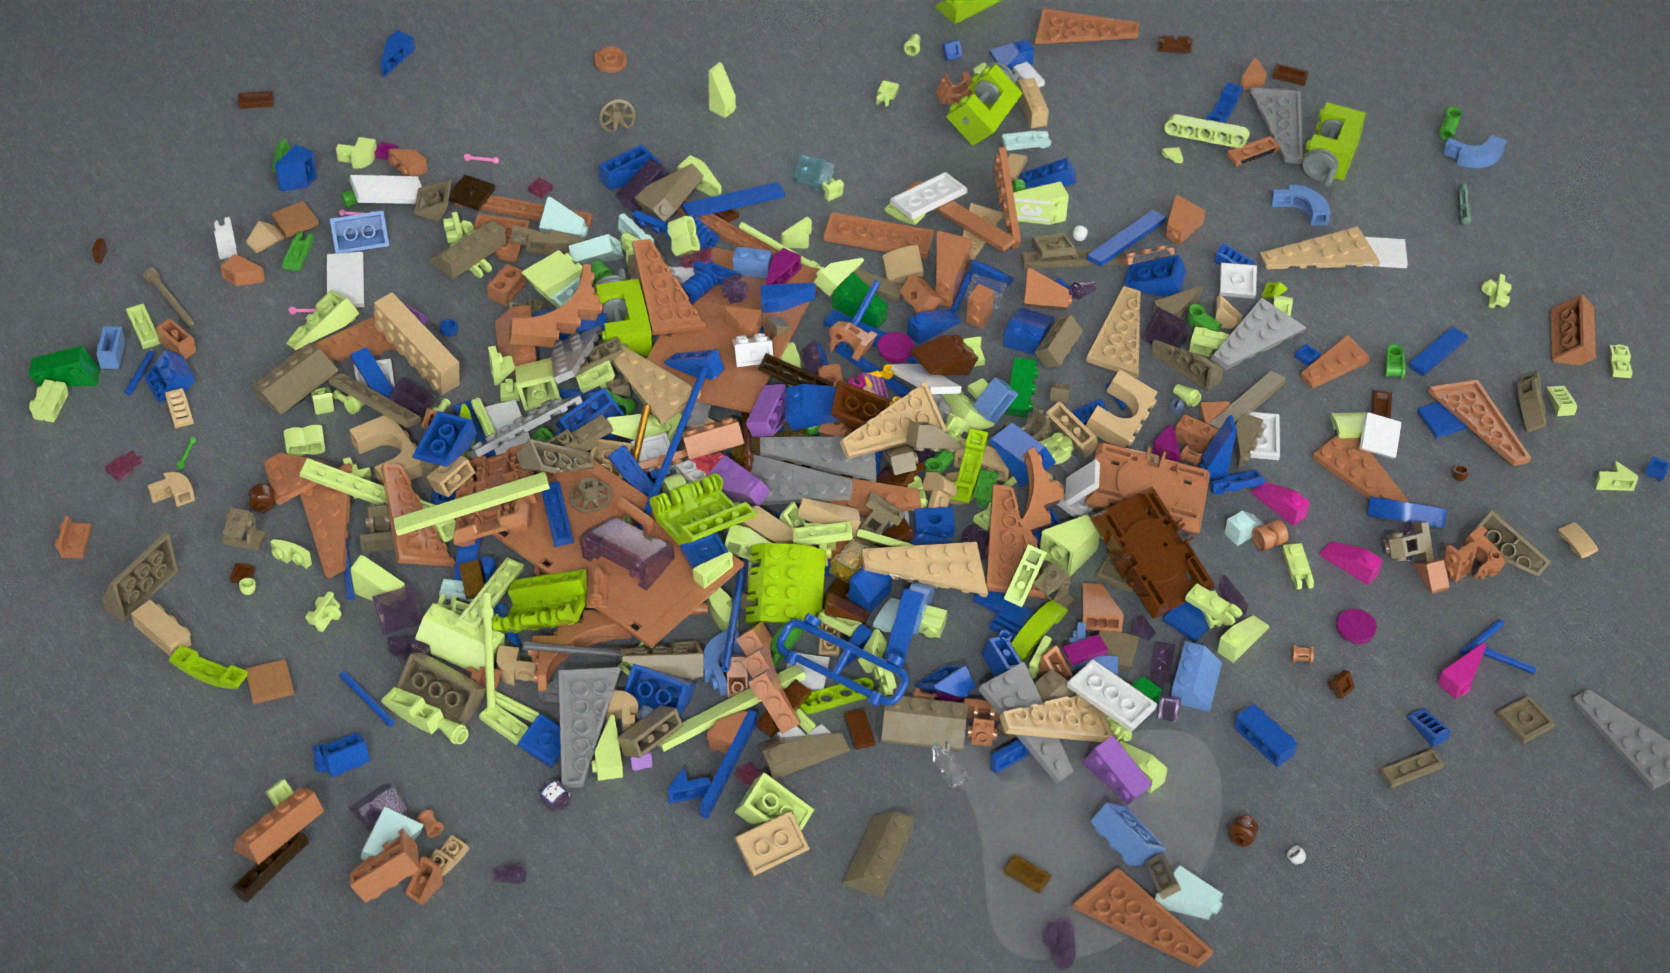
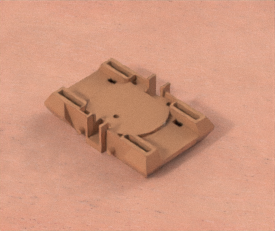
M1107 443L1097 444L1094 460L1096 459L1100 463L1099 488L1086 496L1085 504L1088 507L1103 511L1153 487L1176 524L1179 526L1185 523L1180 532L1192 535L1200 533L1210 478L1208 470L1165 459L1166 452H1163L1160 463L1148 461L1151 448H1148L1145 454ZM1115 461L1119 465L1111 464V462ZM1187 480L1191 485L1183 483V481ZM1146 508V513L1150 516L1151 512Z
M524 444L508 448L506 453L489 458L480 456L469 459L475 474L459 487V490L456 491L455 499L534 475V471L522 469L516 456ZM531 494L457 517L454 529V545L461 547L470 546L476 543L477 538L509 529L515 533L527 530L530 504L537 503L535 495Z

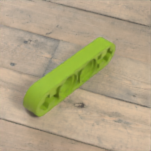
M864 677L852 680L874 690V683L869 678ZM842 684L813 691L805 700L810 706L803 703L799 708L808 715L868 697L858 692L855 693L854 690ZM843 690H848L851 692V694L849 696H843L840 694V692ZM823 696H830L832 700L825 702L821 698Z

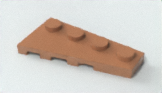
M1347 335L1301 372L1300 378L1313 389L1369 363L1371 357Z

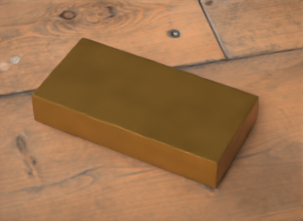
M478 560L459 564L466 600L474 599L484 587Z
M1016 854L1003 870L1004 874L1038 894L1041 893L1051 880L1050 874Z

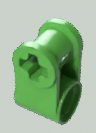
M1391 344L1387 349L1384 360V377L1397 376L1400 379H1404L1406 369L1404 349L1399 344Z

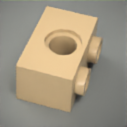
M460 456L448 467L438 466L426 478L435 492L449 497L473 476L475 471L469 460Z

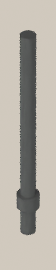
M535 642L522 643V650L618 658L621 661L623 660L620 656V650L625 649L613 650Z

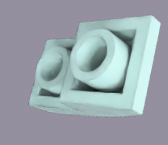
M891 597L880 610L873 623V627L883 632H892L901 600Z

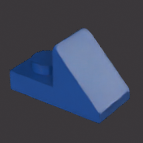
M683 768L668 787L669 804L704 797L710 787L709 778H696L688 781L685 769Z

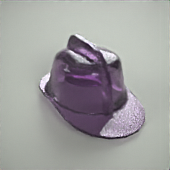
M977 524L967 526L963 530L961 543L977 542L980 559L987 558L984 550L988 546L989 531L984 530Z
M1061 916L1055 921L1047 922L1043 930L1042 941L1050 950L1054 965L1059 969L1065 970L1072 966L1076 957L1075 927L1069 917Z

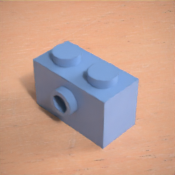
M736 247L733 256V271L740 273L742 276L767 279L772 262V251Z
M103 326L100 341L97 345L100 369L120 368L125 346L122 327Z
M994 377L984 392L977 398L973 407L985 419L997 423L1018 393L1005 381Z

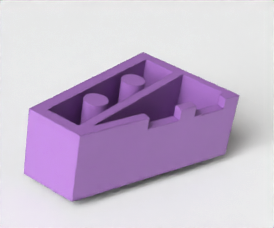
M784 384L764 385L746 421V426L752 437L773 436L783 427L782 424L787 422L785 418L786 387Z
M725 454L706 476L717 473L723 479L722 492L729 499H737L739 502H747L748 504L759 506L771 492L760 479Z
M1113 735L1097 746L1082 762L1126 804H1130L1153 785Z

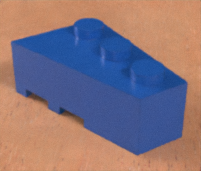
M642 144L599 164V180L609 190L662 178V163Z
M603 388L560 418L556 425L561 432L568 429L572 433L601 415L607 419L609 417L625 416V414L606 389Z

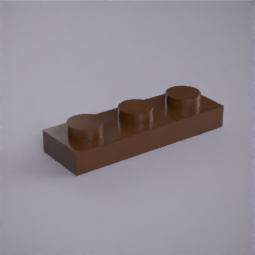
M797 679L784 691L795 712L812 694L811 690ZM768 710L755 723L756 727L771 739L779 731Z

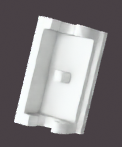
M230 217L225 218V225L220 226L218 221L214 223L216 229L214 234L220 259L229 258L237 254Z

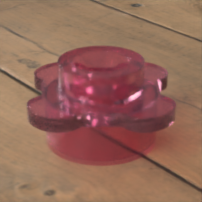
M746 763L745 767L736 771V776L740 777L741 782L745 785H751L761 775V772L756 770L751 763Z

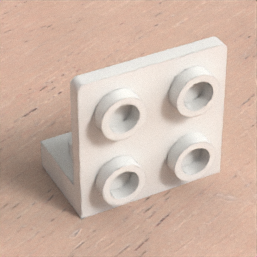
M765 333L754 334V337L747 338V335H740L732 340L737 367L760 365L765 353L773 356L772 340L769 336H765Z

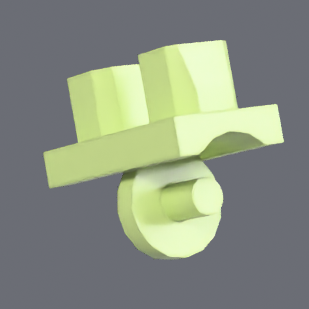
M452 212V218L443 219L448 243L457 241L474 229L473 224L469 221L463 220L460 223L457 212Z
M1500 274L1496 282L1488 280L1482 284V291L1490 296L1489 307L1494 308L1496 305L1505 308L1510 302V297L1507 294L1511 290V284L1505 282V275Z
M950 413L946 418V434L960 443L962 441L961 435L969 422Z
M327 592L325 597H318L315 601L316 610L309 611L305 616L309 624L315 625L319 632H323L332 619L338 620L341 617L339 610L341 605L335 600L333 592Z

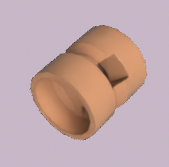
M1280 519L1252 529L1253 542L1260 551L1287 543L1289 539L1287 528Z

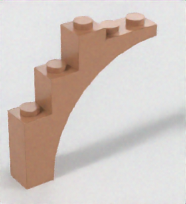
M583 264L579 287L564 305L541 316L512 318L509 326V344L553 348L555 341L559 340V333L575 334L577 327L581 325V320L596 321L598 314L602 312V303H599V295H594V287L591 286L594 280V272H591V265Z
M1032 448L1023 455L1028 471L1029 491L1028 500L1021 519H1023L1025 534L1028 536L1030 545L1038 548L1037 538L1032 533L1045 529L1051 524V515L1045 508L1059 504L1064 499V491L1057 480L1049 482L1050 477L1043 468L1041 455L1037 453L1035 448ZM987 546V547L985 548V550H984L986 556H988V546Z
M583 610V618H579V623L558 625V631H554V636H533L532 642L588 647L604 641L632 638V635L598 610ZM528 650V656H532V662H535V669H538L534 670V683H538V691H547L549 680L555 669L572 654Z
M761 621L746 630L736 640L746 655L742 662L753 678L748 683L757 699L763 702L779 730L784 734L799 725L801 721L793 710L778 679L770 651L772 636Z

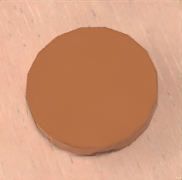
M604 47L594 55V65L602 72H617L622 70L627 64L626 53L617 47Z

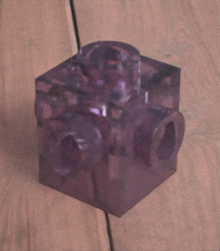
M740 274L723 279L724 287L721 288L724 298H728L730 304L740 303L747 299L746 292L749 289L746 281H742Z

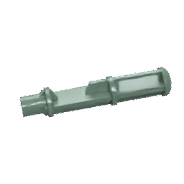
M1461 184L1458 191L1461 224L1469 225L1471 223L1470 205L1467 199L1469 190L1466 184Z

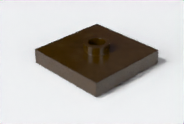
M464 174L449 193L448 201L479 211L496 188L494 184Z

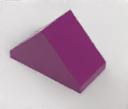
M1168 426L1154 441L1152 454L1158 455L1161 459L1163 452H1166L1165 459L1179 463L1180 451L1173 426Z

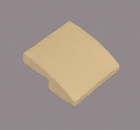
M918 245L902 247L883 255L886 278L896 283H905L906 278L911 274L923 276L924 271Z

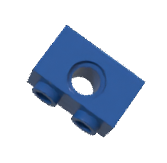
M953 507L914 509L913 524L915 534H927L942 538L954 537L955 520Z

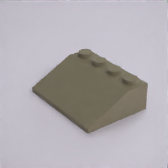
M165 532L109 584L102 598L106 613L121 622H125L133 611L142 606L178 572L169 533Z

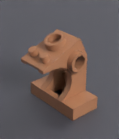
M969 72L962 73L961 82L957 85H952L946 73L941 78V83L936 89V95L940 102L946 105H952L955 102L958 104L964 96L968 97L973 94L968 88L972 82Z
M837 321L830 328L829 337H831V342H828V346H830V352H833L841 341L848 342L854 349L852 358L859 361L871 348L878 334L873 331L867 333L850 322Z
M1483 526L1472 532L1462 545L1466 546L1473 542L1478 546L1475 558L1479 560L1481 567L1472 578H1480V580L1488 575L1490 577L1498 575L1505 565L1501 552L1484 536L1487 530Z
M965 698L964 703H969L968 718H973V726L969 725L968 738H972L971 744L992 746V740H997L998 729L994 728V720L1001 721L1000 715L987 700Z

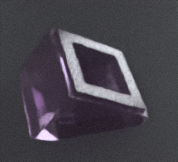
M1140 615L1135 620L1131 630L1132 634L1147 641L1156 634L1143 615Z
M1161 695L1158 719L1177 722L1181 698Z

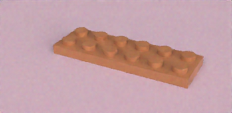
M831 212L823 241L883 252L918 245L920 257L927 259L935 230Z

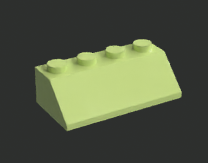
M433 603L422 619L413 646L464 669L472 667L479 672L480 666L485 667L484 625L481 624L475 633L456 626V621L461 615ZM492 629L493 664L497 660L499 646H504L505 634Z

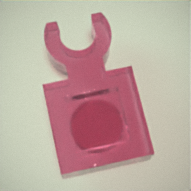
M711 248L694 251L693 255L686 254L681 256L683 268L691 267L697 260L705 264L713 262Z
M130 451L126 458L123 459L120 456L105 466L106 472L119 482L134 471L133 466H138L142 463L141 456L135 458V452Z

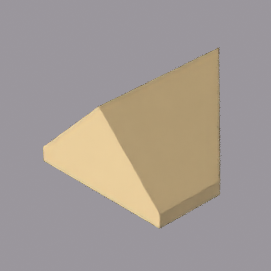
M258 221L246 243L255 253H258L286 239V236L276 225Z
M1221 295L1217 296L1214 303V319L1223 324L1222 328L1236 329L1242 322L1243 315Z

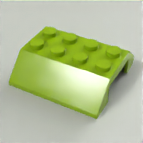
M717 473L702 478L701 481L705 494H703L704 492L699 481L695 480L692 483L670 490L669 495L673 506H671L668 495L665 493L649 499L657 523L679 545L693 542L756 517L757 512L747 502L735 505L722 492L723 479Z
M760 543L751 545L750 554L754 556H750V562H761L760 567L749 568V574L752 575L748 576L747 593L750 595H747V601H758V606L746 607V613L751 614H746L745 624L756 625L761 621L763 623L786 624L793 619L804 620L807 613L818 618L823 604L826 551L798 544Z
M586 569L513 580L508 589L513 605L507 617L502 618L495 614L492 620L493 629L505 634L577 623L587 603Z

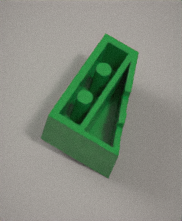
M852 272L832 292V307L854 318L870 287L856 273ZM875 293L861 322L878 329L887 320V304Z
M78 346L32 358L28 375L38 387L42 386L45 379L54 382H64L66 386H98L100 368L85 348Z
M1014 357L1010 387L1018 395L1007 408L1005 415L1028 418V413L1032 412L1034 401H1031V396L1035 395L1037 384H1034V380L1038 378L1039 374L1036 360Z

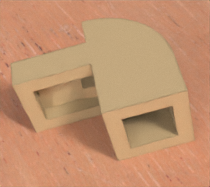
M163 473L164 480L147 485L153 503L169 497L173 498L176 507L195 501L193 488L188 478L181 473Z
M926 472L922 490L931 495L928 508L948 507L950 497H956L957 495L955 483L937 472Z
M499 646L497 668L501 671V680L515 686L516 679L534 681V670H537L535 669V662L520 661L518 647Z
M614 691L606 720L609 719L610 715H615V720L622 719L623 733L635 725V718H638V703L630 693Z

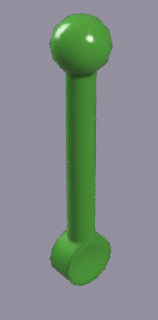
M195 437L189 438L188 447L181 461L176 463L178 469L185 467L184 461L192 445L196 443Z

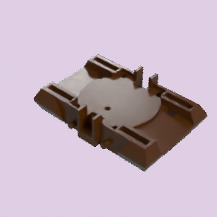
M1153 487L1090 517L1092 524L1110 551L1109 556L1115 559L1113 566L1122 580L1127 578L1129 581L1127 583L1128 586L1134 589L1152 619L1186 603V595L1196 584L1201 585L1207 590L1215 587L1209 574L1189 544L1194 539L1193 536L1185 539L1183 542L1178 534L1185 526V523L1179 526L1176 524ZM1146 508L1150 510V516L1146 513ZM1187 572L1191 575V580H1188L1186 577Z

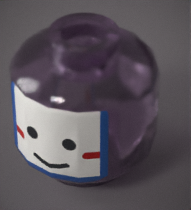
M557 780L547 781L539 789V801L551 812L563 811L570 803V792Z

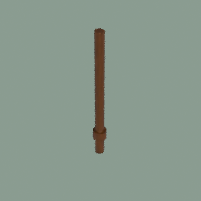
M741 411L742 436L744 440L742 462L744 463V469L750 472L754 459L751 452L750 431L746 426L749 413Z

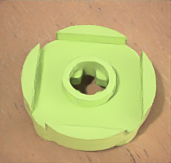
M1060 432L1053 434L1043 441H1038L1050 452L1056 461L1054 465L1068 460L1072 456V450L1074 451L1072 440L1067 436H1063Z
M876 665L875 668H872L874 679H878L880 685L878 693L885 697L887 694L894 695L893 689L896 688V682L893 673Z

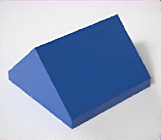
M976 260L971 262L970 281L990 288L998 295H1001L1014 280V277L986 263Z

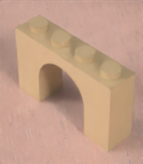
M1119 369L1106 392L1126 403L1131 410L1132 417H1117L1097 405L1085 426L1093 434L1111 445L1125 448L1126 445L1130 447L1136 438L1133 434H1138L1143 426L1140 422L1141 420L1145 422L1150 414L1147 410L1148 408L1152 410L1157 402L1154 398L1158 392Z
M383 415L349 430L351 443L359 455L379 446H394L401 450L400 454L384 463L402 465L410 481L422 476L421 461L412 457L417 446L415 443H411L409 434L406 430H402L401 424ZM382 464L374 467L376 480L380 485L384 486L381 473Z

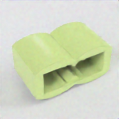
M683 216L668 222V234L672 239L671 249L675 256L685 257L700 251L693 217Z
M310 425L304 428L293 427L284 430L287 454L303 456L305 454L314 455L325 452L321 425Z

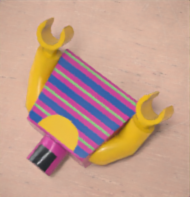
M885 365L881 372L879 370L870 373L863 372L857 378L851 377L847 384L861 389L868 384L877 395L889 399L884 379L881 377L885 379L892 378L894 371H890L892 365ZM898 396L893 397L892 403L889 406L902 398Z

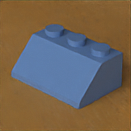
M383 211L329 219L336 254L389 246Z
M1185 641L1170 702L1210 712L1222 662L1206 646Z
M1105 803L1091 820V823L1095 826V831L1109 841V846L1113 850L1118 851L1123 856L1122 860L1129 866H1143L1146 860L1167 849L1126 805Z

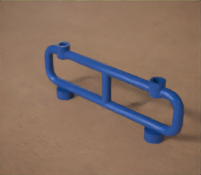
M809 613L806 614L804 620L793 619L785 624L776 641L777 650L781 655L785 656V662L791 665H795L797 662L868 697L867 702L878 707L879 703L886 706L894 705L902 698L909 684V676L901 668L904 663L902 658L890 653L887 660H884L818 628L821 620ZM799 627L844 649L833 671L785 648V640L792 628ZM853 653L898 675L901 678V682L895 694L887 698L840 675L850 654Z

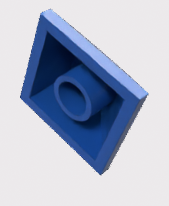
M1028 39L989 50L995 62L1007 66L1010 70H1013V66L1024 62L1033 65L1034 48Z
M945 664L915 684L916 688L959 698L968 696L970 690L976 687L966 665Z

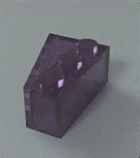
M650 159L615 196L623 207L631 212L640 211L642 207L633 198L645 186L668 176L669 173L663 165Z

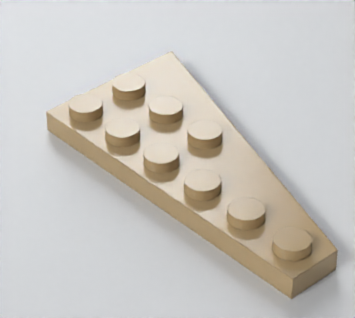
M1358 226L1264 251L1259 256L1266 269H1288L1290 266H1299L1300 268H1307V266L1333 268L1345 267L1350 264H1356V267H1363V264L1380 265V260Z
M1123 286L1087 355L1086 362L1116 372L1120 369L1138 379L1140 291Z
M621 345L623 352L612 364L618 372L623 374L625 381L630 383L640 400L645 405L651 406L650 412L653 416H656L659 424H664L685 408L693 386Z
M926 381L840 441V445L846 459L905 445L909 421L927 422L946 433L947 428Z
M977 542L861 550L865 571L883 575L901 576V579L919 580V583L946 589L955 588L968 594L969 592L977 593L982 597H987L988 595Z
M1078 694L1074 697L1066 696L1045 701L1041 705L1033 704L1025 709L1016 708L1004 711L1000 715L1005 734L1104 742L1112 736L1105 714Z

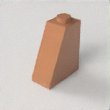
M1176 195L1165 237L1178 245L1182 244L1204 223L1206 210Z
M1027 268L1024 307L1067 310L1068 306H1071L1072 295H1069V289L1032 268Z
M1083 583L1081 592V623H1085V630L1122 632L1124 615L1103 584Z

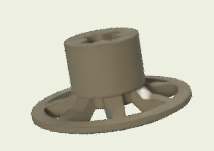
M614 99L607 102L599 114V122L607 132L612 131L606 127L611 122H613V131H616L618 123H621L626 129L631 128L636 118L634 107L623 99ZM627 106L631 108L632 113L624 112ZM603 114L608 116L605 122L602 120ZM632 117L630 124L627 125L624 118Z
M593 477L582 479L570 493V503L576 510L585 513L602 510L612 499L610 486ZM606 488L608 491V495L602 494L601 492ZM575 492L581 494L579 497L573 499ZM597 499L606 500V502L600 506ZM584 500L582 508L575 504ZM593 502L596 508L587 509L589 503Z

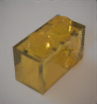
M853 539L849 544L845 543L840 553H835L831 558L830 564L832 565L829 573L850 584L849 580L853 574L857 573L863 565L861 550L869 549V547L856 539Z

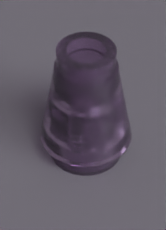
M1094 281L1074 282L1069 287V293L1072 295V298L1081 299L1095 291L1097 286Z
M520 863L494 868V881L513 884L525 882L526 867L525 865H520Z

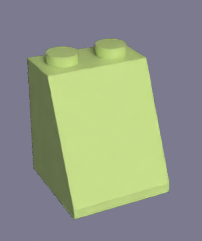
M558 250L525 269L522 274L541 295L558 309L559 306L551 300V297L576 278H580L582 266L578 262L574 264V259L568 253L564 255Z
M551 358L515 366L516 385L525 411L542 407L541 403L550 399L553 401L560 397L559 387L554 378Z
M1084 515L1045 529L1041 536L1040 550L1047 552L1044 561L1049 564H1056L1070 577L1098 550L1100 535L1092 524L1090 517Z

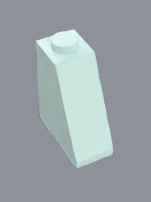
M552 197L547 198L539 225L541 232L549 234L550 229L582 238L587 237L588 227L583 218Z
M609 234L570 245V252H568L574 259L573 263L576 264L578 262L581 266L583 264H592L596 260L607 262L624 258L621 241Z
M384 807L360 858L363 861L370 855L374 858L383 850L382 845L388 842L390 844L399 836L397 832L402 828L413 840L416 839L421 833L423 824Z
M1179 866L1174 872L1182 890L1162 900L1159 893L1156 894L1155 898L1166 910L1209 919L1213 913L1217 914L1223 905L1221 903L1223 893L1182 866Z

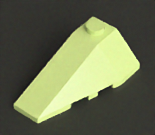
M331 289L315 305L316 311L312 315L308 314L305 318L307 320L305 325L298 327L286 344L294 350L302 348L304 345L312 343L352 323L359 312L348 298Z
M962 390L956 394H942L953 414L969 422L964 430L966 433H969L970 428L981 431L996 424L985 419L973 407L975 402L965 396Z

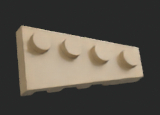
M970 203L969 211L996 227L1003 218V212ZM964 229L962 237L972 239L970 259L975 260L986 242Z

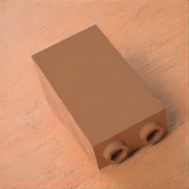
M937 231L935 291L942 298L939 305L952 307L961 282L970 265L972 239L942 231Z

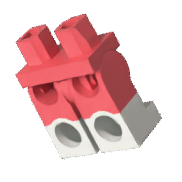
M718 452L686 460L676 464V473H680L687 484L695 480L701 483L702 478L708 475L724 455Z

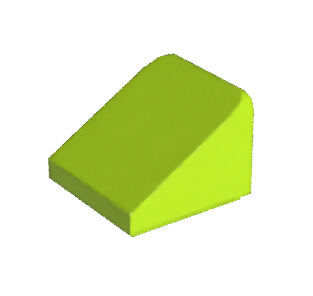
M1267 282L1261 298L1274 299V296H1279L1285 292L1287 287L1281 282Z

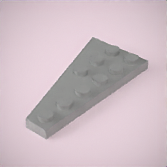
M620 667L559 670L562 788L584 787L591 760L593 759L621 671Z
M1591 690L1573 698L1572 703L1651 790L1670 781L1669 740Z

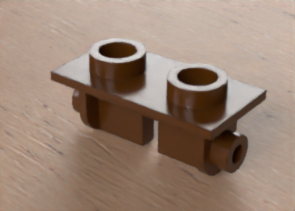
M1159 36L1158 51L1191 53L1193 39L1189 38V36H1178L1177 40H1174L1175 36Z

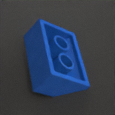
M633 664L624 691L634 696L639 709L643 705L649 706L653 710L660 705L677 709L680 717L690 703L696 683L679 676Z

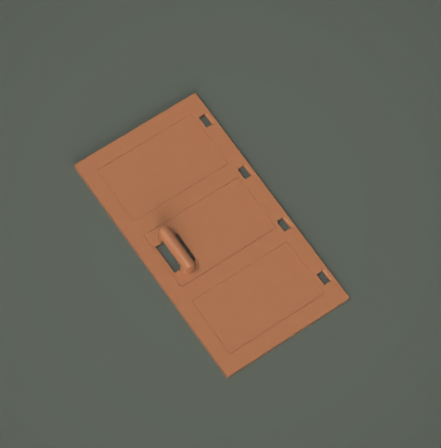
M711 247L702 262L705 264L713 262L733 270V256L735 252ZM801 265V270L785 284L814 283L818 277L816 273L819 269ZM742 276V280L733 289L720 284L714 286L713 289L709 290L708 293L704 294L703 297L692 305L698 311L701 320H704L706 323V329L673 333L671 337L666 336L667 334H660L647 360L694 386L697 377L665 365L664 361L674 353L717 349L724 370L713 380L704 379L700 389L701 396L696 401L751 413L764 385L768 384L771 376L758 371L760 365L736 366L735 348L732 340L736 339V336L739 335L726 323L725 307L761 310L760 285H766L767 279ZM811 301L782 312L762 313V326H764L765 336H769L772 340L774 357L781 359ZM766 317L781 318L792 329L776 336L766 328Z
M594 460L595 467L593 469L546 473L548 483L557 481L560 483L574 543L554 547L541 492L534 493L537 503L530 504L527 530L516 533L511 529L505 530L508 533L506 537L499 532L491 535L546 574L586 569L587 589L588 575H591L595 567H600L604 574L609 575L607 607L595 609L649 648L656 645L744 567V562L732 555L733 567L704 589L694 581L693 570L681 552L680 545L657 523L653 511L649 515L643 512L649 497ZM586 477H593L596 480L603 481L611 488L612 499L600 511L593 513L581 512L576 510L570 503L572 489ZM605 488L601 493L608 495V491ZM575 492L573 499L579 497L581 494ZM597 499L600 506L606 502V500ZM584 500L575 504L582 508ZM590 502L587 509L596 508L593 502ZM628 515L643 526V531L638 534L620 520ZM545 560L552 564L549 568L542 564ZM635 623L640 628L636 631L630 626Z

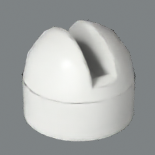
M1076 226L1073 230L1074 239L1083 241L1087 236L1088 230L1083 226Z
M1297 845L1288 851L1287 858L1294 864H1301L1305 861L1306 854Z

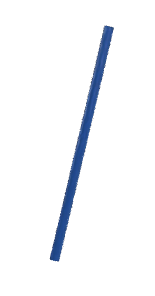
M701 367L643 510L648 515L652 511L649 499L659 494L708 372L706 367Z
M741 557L740 560L744 562V567L737 573L721 667L723 672H728L730 669L748 559Z

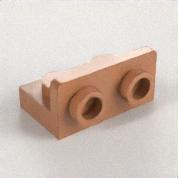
M65 516L64 522L60 524V536L56 538L55 547L59 550L61 558H85L92 532L91 523H72L70 516Z
M1473 542L1466 546H1461L1458 550L1451 545L1446 547L1444 562L1447 577L1454 583L1472 571L1478 547Z

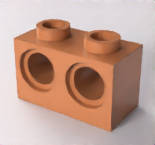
M507 264L488 283V299L507 306L526 285V277L522 274L523 270Z

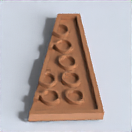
M999 147L998 154H995V163H993V176L998 192V204H1001L1007 232L1016 241L1011 246V249H1019L1021 238L1006 147Z

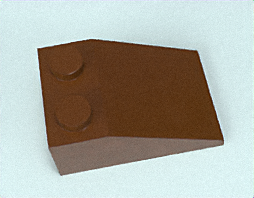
M956 334L944 335L917 346L910 351L930 375H969L979 359L974 350L966 345L963 338Z
M838 380L830 415L852 431H855L888 408L891 399Z

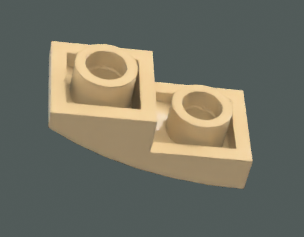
M1573 522L1558 529L1559 536L1570 544L1571 551L1581 559L1598 551V547L1577 523Z
M821 622L820 629L840 638L839 630ZM820 638L819 655L839 656V647Z
M451 835L440 850L436 849L429 859L441 866L442 876H444L463 858L470 848L467 844Z

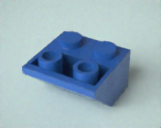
M297 144L288 150L275 164L279 191L307 188L317 178L313 151Z
M167 350L162 353L145 375V379L158 402L165 401V393L183 388L186 393L196 380L183 355Z
M863 565L849 579V601L870 611V613L892 591V578L889 574L883 575L865 571Z

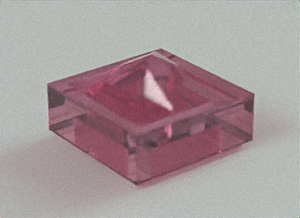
M540 177L528 186V191L540 198H543L553 189L551 183Z

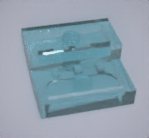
M800 154L793 181L794 183L811 184V189L823 190L824 181L828 185L830 184L835 165L817 157Z

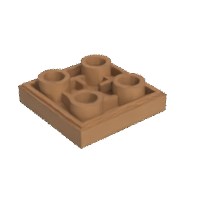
M304 201L271 213L272 219L287 238L319 225L318 219Z
M286 659L245 669L249 673L247 680L253 704L294 695Z

